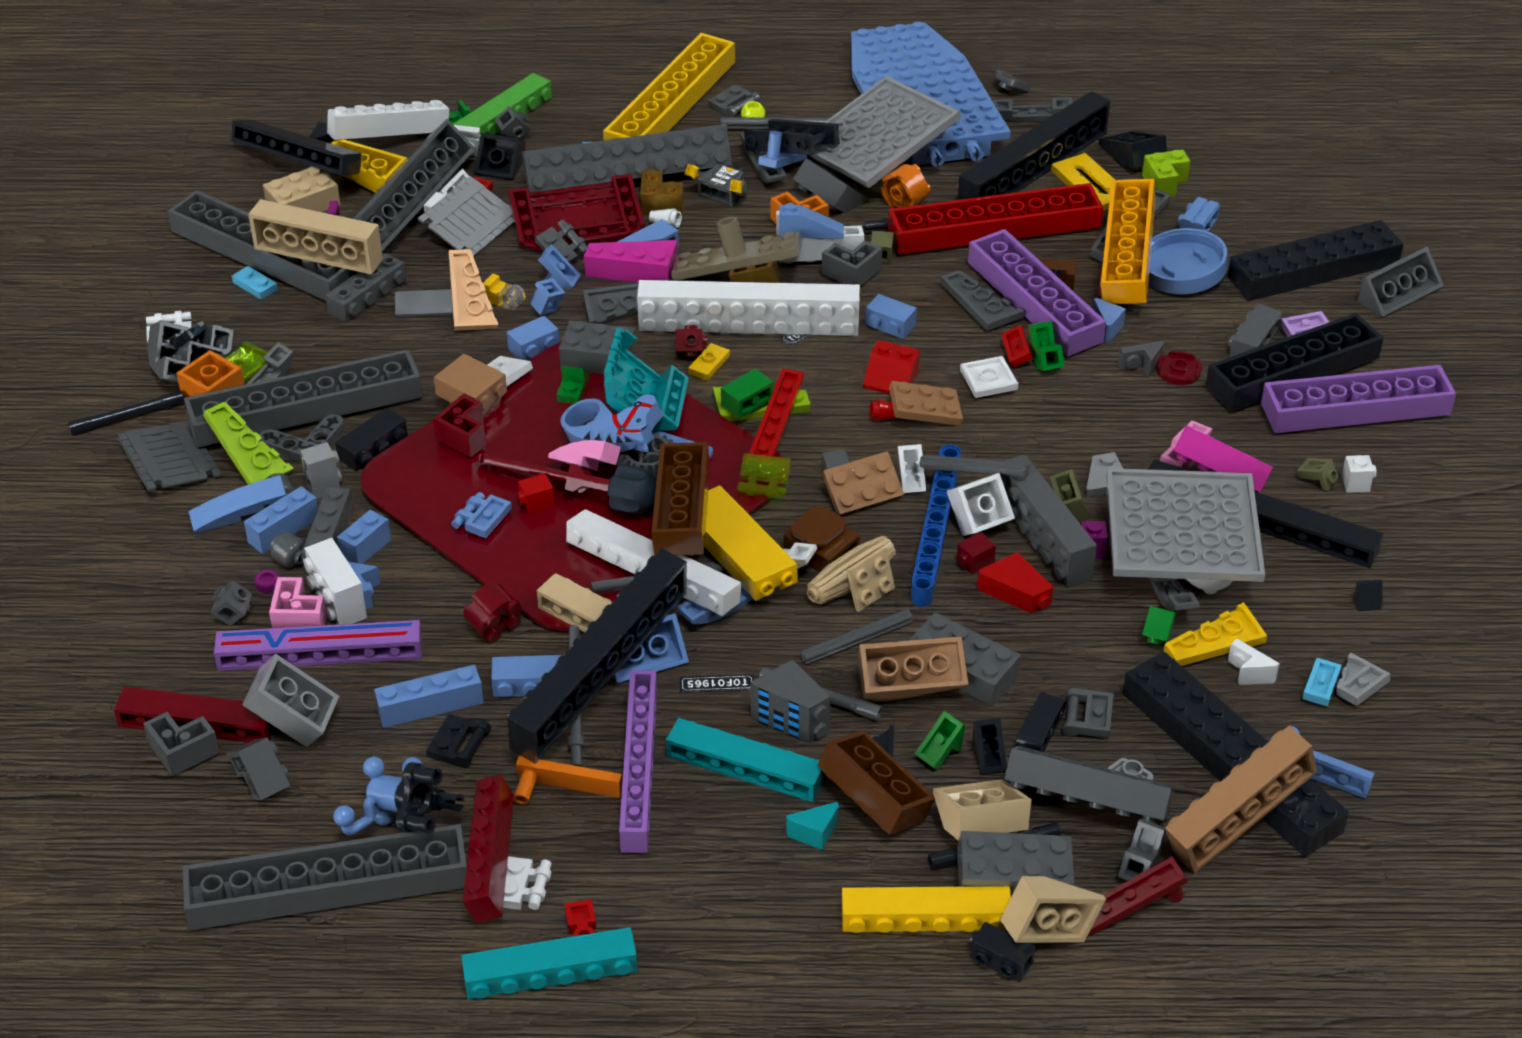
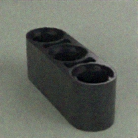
M1040 692L1018 734L1015 747L1022 746L1045 752L1062 719L1066 708V700Z

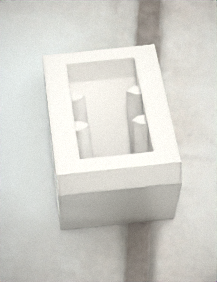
M921 444L897 447L896 472L904 493L926 491L924 468L919 465L920 457L922 456Z

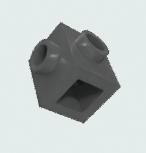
M510 106L495 119L501 129L500 132L505 137L521 139L531 129L527 123L528 118L521 111H515Z
M232 580L224 587L220 586L213 596L215 601L210 613L231 626L249 611L252 593Z

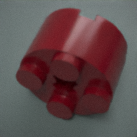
M494 582L488 583L479 588L471 596L473 599L471 605L468 606L466 604L463 610L464 619L490 643L496 642L504 631L516 629L521 622L519 618L521 613L520 602L499 583L498 585Z

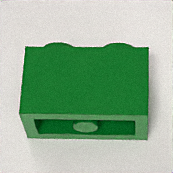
M755 368L721 388V406L740 419L770 401L773 393V381Z

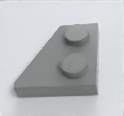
M1115 452L1092 456L1086 497L1107 494V468L1123 469Z
M1350 653L1347 657L1346 667L1342 671V678L1339 679L1336 695L1358 706L1390 682V673Z

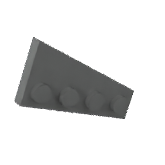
M960 270L941 276L940 283L987 331L1024 318L1023 309L1020 307L1015 309L1011 306L1010 301L994 296V291L989 288L980 287L978 281Z
M639 283L583 290L588 322L604 324L637 313Z

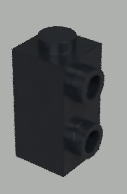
M984 922L979 931L974 930L969 939L968 945L971 946V959L975 960L979 965L987 966L1004 977L1011 978L1019 983L1034 962L1035 945L1031 943H1016L1008 932L987 922Z

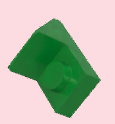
M562 366V382L556 394L557 402L575 404L581 401L591 376L590 372L582 368Z
M944 711L914 754L938 770L952 749L958 752L961 751L966 725Z

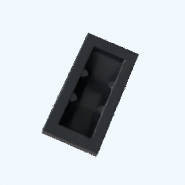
M1001 718L974 721L972 749L980 774L1007 770Z

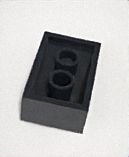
M1132 130L1098 139L1099 143L1122 166L1130 167L1131 170L1143 169L1145 155L1167 152L1166 135Z

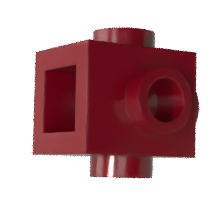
M685 325L684 329H675L676 353H685V357H698V353H702L703 348H707V334H702V329H698V325ZM690 338L695 339L693 344H689L687 341Z

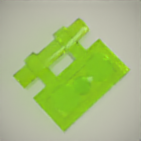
M744 453L740 476L741 479H749L748 483L739 482L738 492H746L747 495L751 496L755 494L768 495V498H776V496L785 497L786 488L778 487V483L788 484L791 459ZM757 480L770 482L769 486L759 485Z

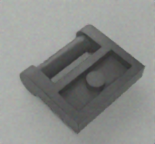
M735 84L709 99L708 107L726 117H736L746 103L751 101L760 102L761 97L757 92L751 93Z
M1077 688L1067 690L1066 700L1068 707L1066 721L1063 723L1062 728L1063 734L1069 737L1080 734L1109 738L1114 693ZM1080 702H1086L1084 722L1077 721L1078 704Z

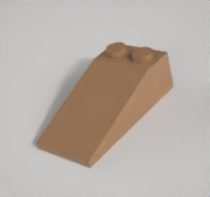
M962 637L859 645L857 659L862 699L871 703L889 702L968 687Z

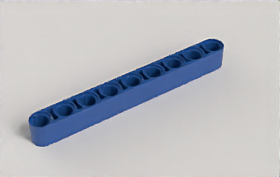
M944 445L940 449L939 456L961 458V450L956 445ZM935 471L911 585V601L919 607L929 606L933 601L952 510L947 491L956 488L959 471Z

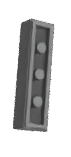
M451 289L395 292V317L453 315Z

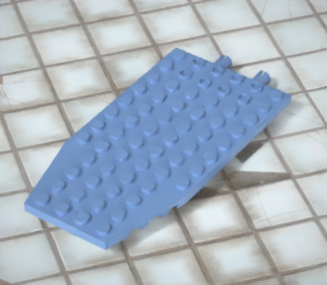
M914 22L907 25L897 24L892 27L880 26L876 29H859L858 31L851 32L852 78L861 94L888 76L958 110L962 118L955 122L953 126L947 128L937 138L930 141L921 150H918L908 158L912 165L932 163L934 167H937V164L941 166L946 161L971 158L975 162L977 158L980 161L983 156L990 155L991 141L1010 139V129L966 57L925 22Z

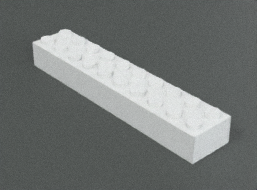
M639 280L637 295L639 331L675 332V329H684L685 325H698V329H702V332L858 336L860 285Z

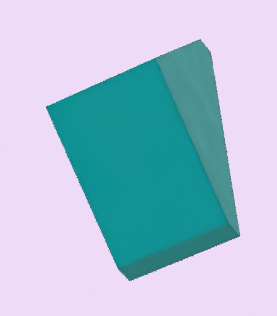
M834 802L786 815L787 837L823 850L838 825V803Z

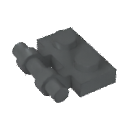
M565 220L558 222L557 225L561 229L559 232L551 227L535 237V242L543 251L552 244L570 264L578 260L577 251L580 250L585 255L588 247L586 241L574 232V227L571 224H567ZM568 237L573 243L568 245L564 239Z

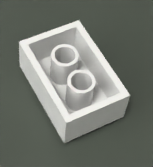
M333 538L304 548L306 558L303 559L306 571L309 573V576L306 577L308 586L311 590L316 591V596L324 597L329 620H334L339 625L353 624L366 619L367 614L362 583Z

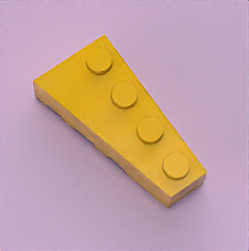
M344 139L334 140L331 143L361 153L360 173L342 176L373 192H376L407 159L404 156Z

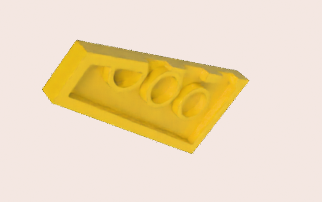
M1243 602L1237 605L1236 610L1220 614L1219 619L1211 623L1207 621L1201 624L1200 629L1194 632L1188 631L1165 643L1164 651L1178 664L1184 666L1229 653L1231 643L1236 639L1251 647L1264 644L1267 641V635Z

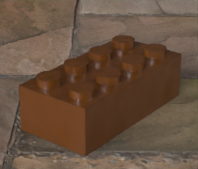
M864 730L829 741L817 765L828 778L832 779L847 796L853 799L889 835L924 822L935 801L934 796Z

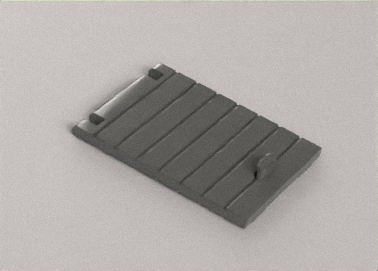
M178 421L167 425L130 430L117 434V439L148 491L156 490V485L168 488L207 480V475H212L213 478L222 477V473L217 468L205 446L196 447L188 421Z

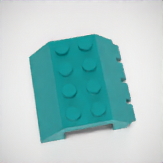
M616 328L604 370L607 404L614 411L620 413L622 410L632 407L641 396L653 395L663 416L652 430H676L679 426L689 377L673 365L659 375L627 350L637 337L627 329L624 331L622 328Z

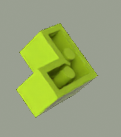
M1184 150L1145 155L1142 176L1144 179H1154L1155 189L1170 194L1171 197L1176 196L1177 183L1188 181L1190 159Z

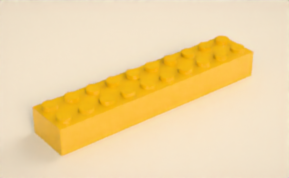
M700 33L603 130V139L611 140L668 132L735 63V42Z

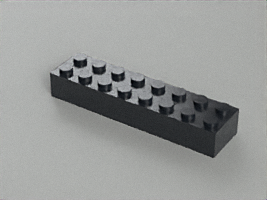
M1382 220L1233 255L1230 257L1227 277L1247 301H1252L1382 269L1400 260L1403 243Z
M1354 313L1210 364L1206 387L1233 412L1260 402L1262 400L1264 383L1332 376L1379 359L1384 337L1360 315Z

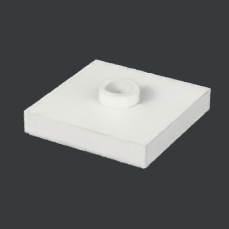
M499 356L487 364L506 374L507 387L533 369L531 361Z
M1003 356L960 364V371L975 398L1018 390V382Z

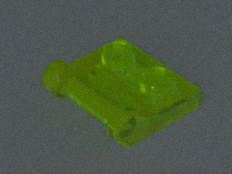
M245 341L240 344V348L225 359L242 368L243 378L246 381L266 364L263 357L268 352Z

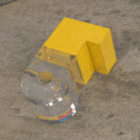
M492 273L483 283L491 304L515 310L526 299V292L521 286L500 281L499 275Z

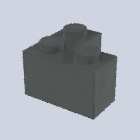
M863 241L854 250L834 243L822 253V274L843 284L861 286L882 268V248L868 241Z
M168 712L143 723L148 744L171 776L220 753L215 731L203 716L181 727H178Z
M268 738L255 739L227 753L237 776L245 778L255 801L263 800L290 786L288 782L290 775L286 767L280 765L276 757L279 755L278 749L272 740L269 741Z

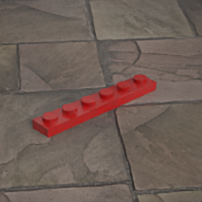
M782 368L746 459V468L769 472L802 386L804 372Z

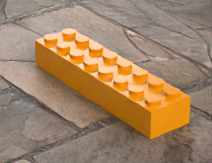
M1154 179L1112 180L1101 276L1102 300L1115 305L1147 303L1156 202Z

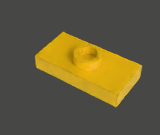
M710 343L688 367V374L708 381L730 357V350Z

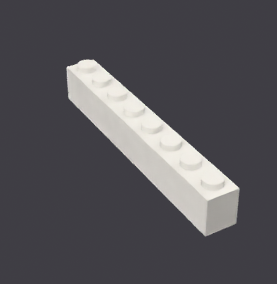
M586 509L567 521L566 542L633 574L638 571L640 572L646 566L648 559L654 555L652 540ZM676 555L687 561L686 595L683 598L721 616L740 603V581L684 555Z

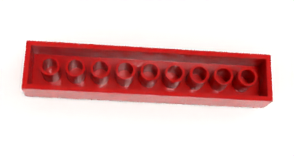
M1091 183L888 209V232H894L893 244L897 253L909 254L969 246V242L1006 229L1015 239L1101 228L1103 205Z

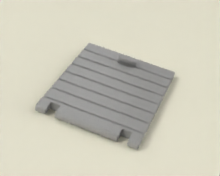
M471 176L418 218V221L422 224L428 221L430 223L428 228L456 250L471 249L473 257L515 223L511 206L503 202Z

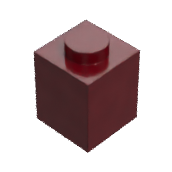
M979 532L958 543L957 562L969 573L974 574L978 570L995 563L996 545L982 532Z

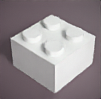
M999 473L947 491L962 536L974 534L1015 519Z

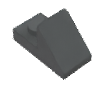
M1157 341L1120 348L1118 366L1121 371L1143 367L1147 376L1150 377L1157 368V361L1163 354L1164 342Z

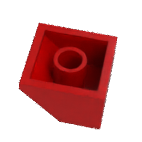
M877 340L869 357L863 388L890 394L889 386L891 381L913 384L919 372L920 350Z

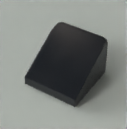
M1382 580L1357 581L1353 599L1358 611L1381 610Z

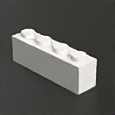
M844 226V238H802L799 256L779 260V262L790 264L797 261L811 263L822 260V253L834 243L854 250L864 241L862 226Z

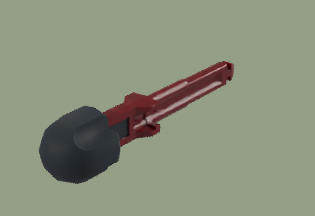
M477 454L475 457L477 462L534 475L545 473L548 478L566 481L565 490L584 493L591 488L608 491L607 495H610L609 506L616 512L642 515L654 508L657 480L650 471L643 468L624 464L616 469L614 477L611 476L610 479L595 477L586 467L570 464L569 470L566 472L484 454Z

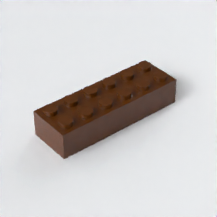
M708 442L660 444L652 522L654 556L661 548L674 555L704 554L710 474Z

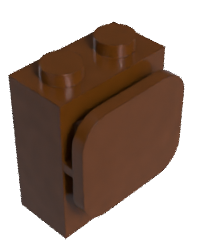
M815 506L798 518L791 525V528L785 532L783 536L784 549H791L794 543L816 544L817 550L806 565L820 573L828 564L860 545V534L846 527V521L843 517L825 507Z

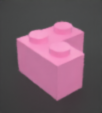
M277 577L269 610L272 628L325 625L327 614L324 597L305 595L302 577Z

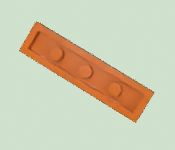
M522 756L518 757L516 768L519 782L513 796L514 801L518 804H528L535 783L621 798L622 774L539 760L534 764Z

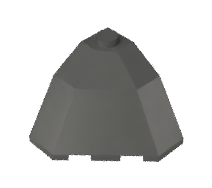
M160 320L150 326L147 346L149 365L160 379L178 383L176 373L209 350L222 357L229 353L232 348L234 330L211 325L175 349L171 340L190 328Z

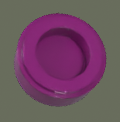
M273 570L259 572L254 579L256 589L261 593L274 592L277 577H279L278 573Z

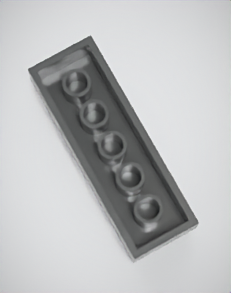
M1025 454L1005 460L1024 462L1030 466L1029 474L1026 477L1000 475L1015 517L1014 520L1018 524L1021 533L1028 537L1032 547L1038 550L1044 563L1050 566L1057 580L1061 581L1066 589L1091 581L1094 571L1096 543Z
M1022 746L1011 749L1004 778L1011 781L1010 786L1016 788L1036 787V792L1047 796L1055 795V793L1063 794L1062 799L1074 803H1078L1081 800L1090 801V807L1105 810L1108 806L1116 808L1115 813L1131 817L1134 813L1143 815V820L1158 824L1160 820L1164 821L1168 817L1175 789L1174 785Z

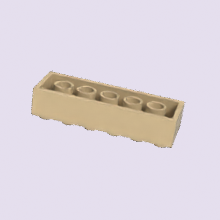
M262 199L258 201L248 214L254 249L372 274L383 260L378 224Z

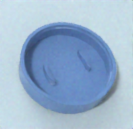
M1180 228L1165 231L1152 238L1148 284L1159 291L1171 294L1197 293L1216 285L1227 272L1226 245L1218 236L1211 232L1194 228Z

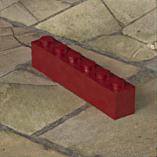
M124 686L114 707L119 727L145 730L144 722L168 712L178 727L203 716L215 731L216 738L221 740L249 743L255 739L268 738L270 741L275 730V726L242 705L244 701Z
M501 774L476 780L462 901L476 923L500 918L503 913L514 794Z

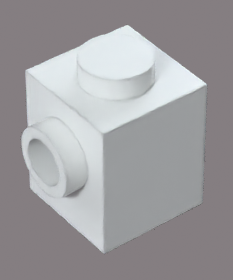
M1369 455L1345 457L1341 477L1346 493L1370 492L1372 480L1376 478L1377 472L1376 466L1372 465Z

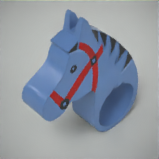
M653 395L641 396L632 407H628L615 415L600 400L584 399L571 405L563 413L561 425L571 443L584 440H598L620 446V452L631 449L649 452L647 443L654 439L652 429L662 418L663 413Z

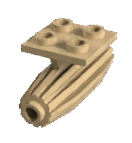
M880 536L854 547L828 564L807 584L806 593L808 598L814 603L823 604L851 591L855 609L860 612L893 590L895 585L889 561L896 555V550L891 540L886 536Z

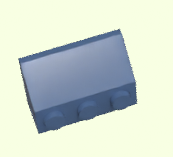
M676 613L668 614L613 676L616 683L629 680L630 670H655L657 672L689 662Z

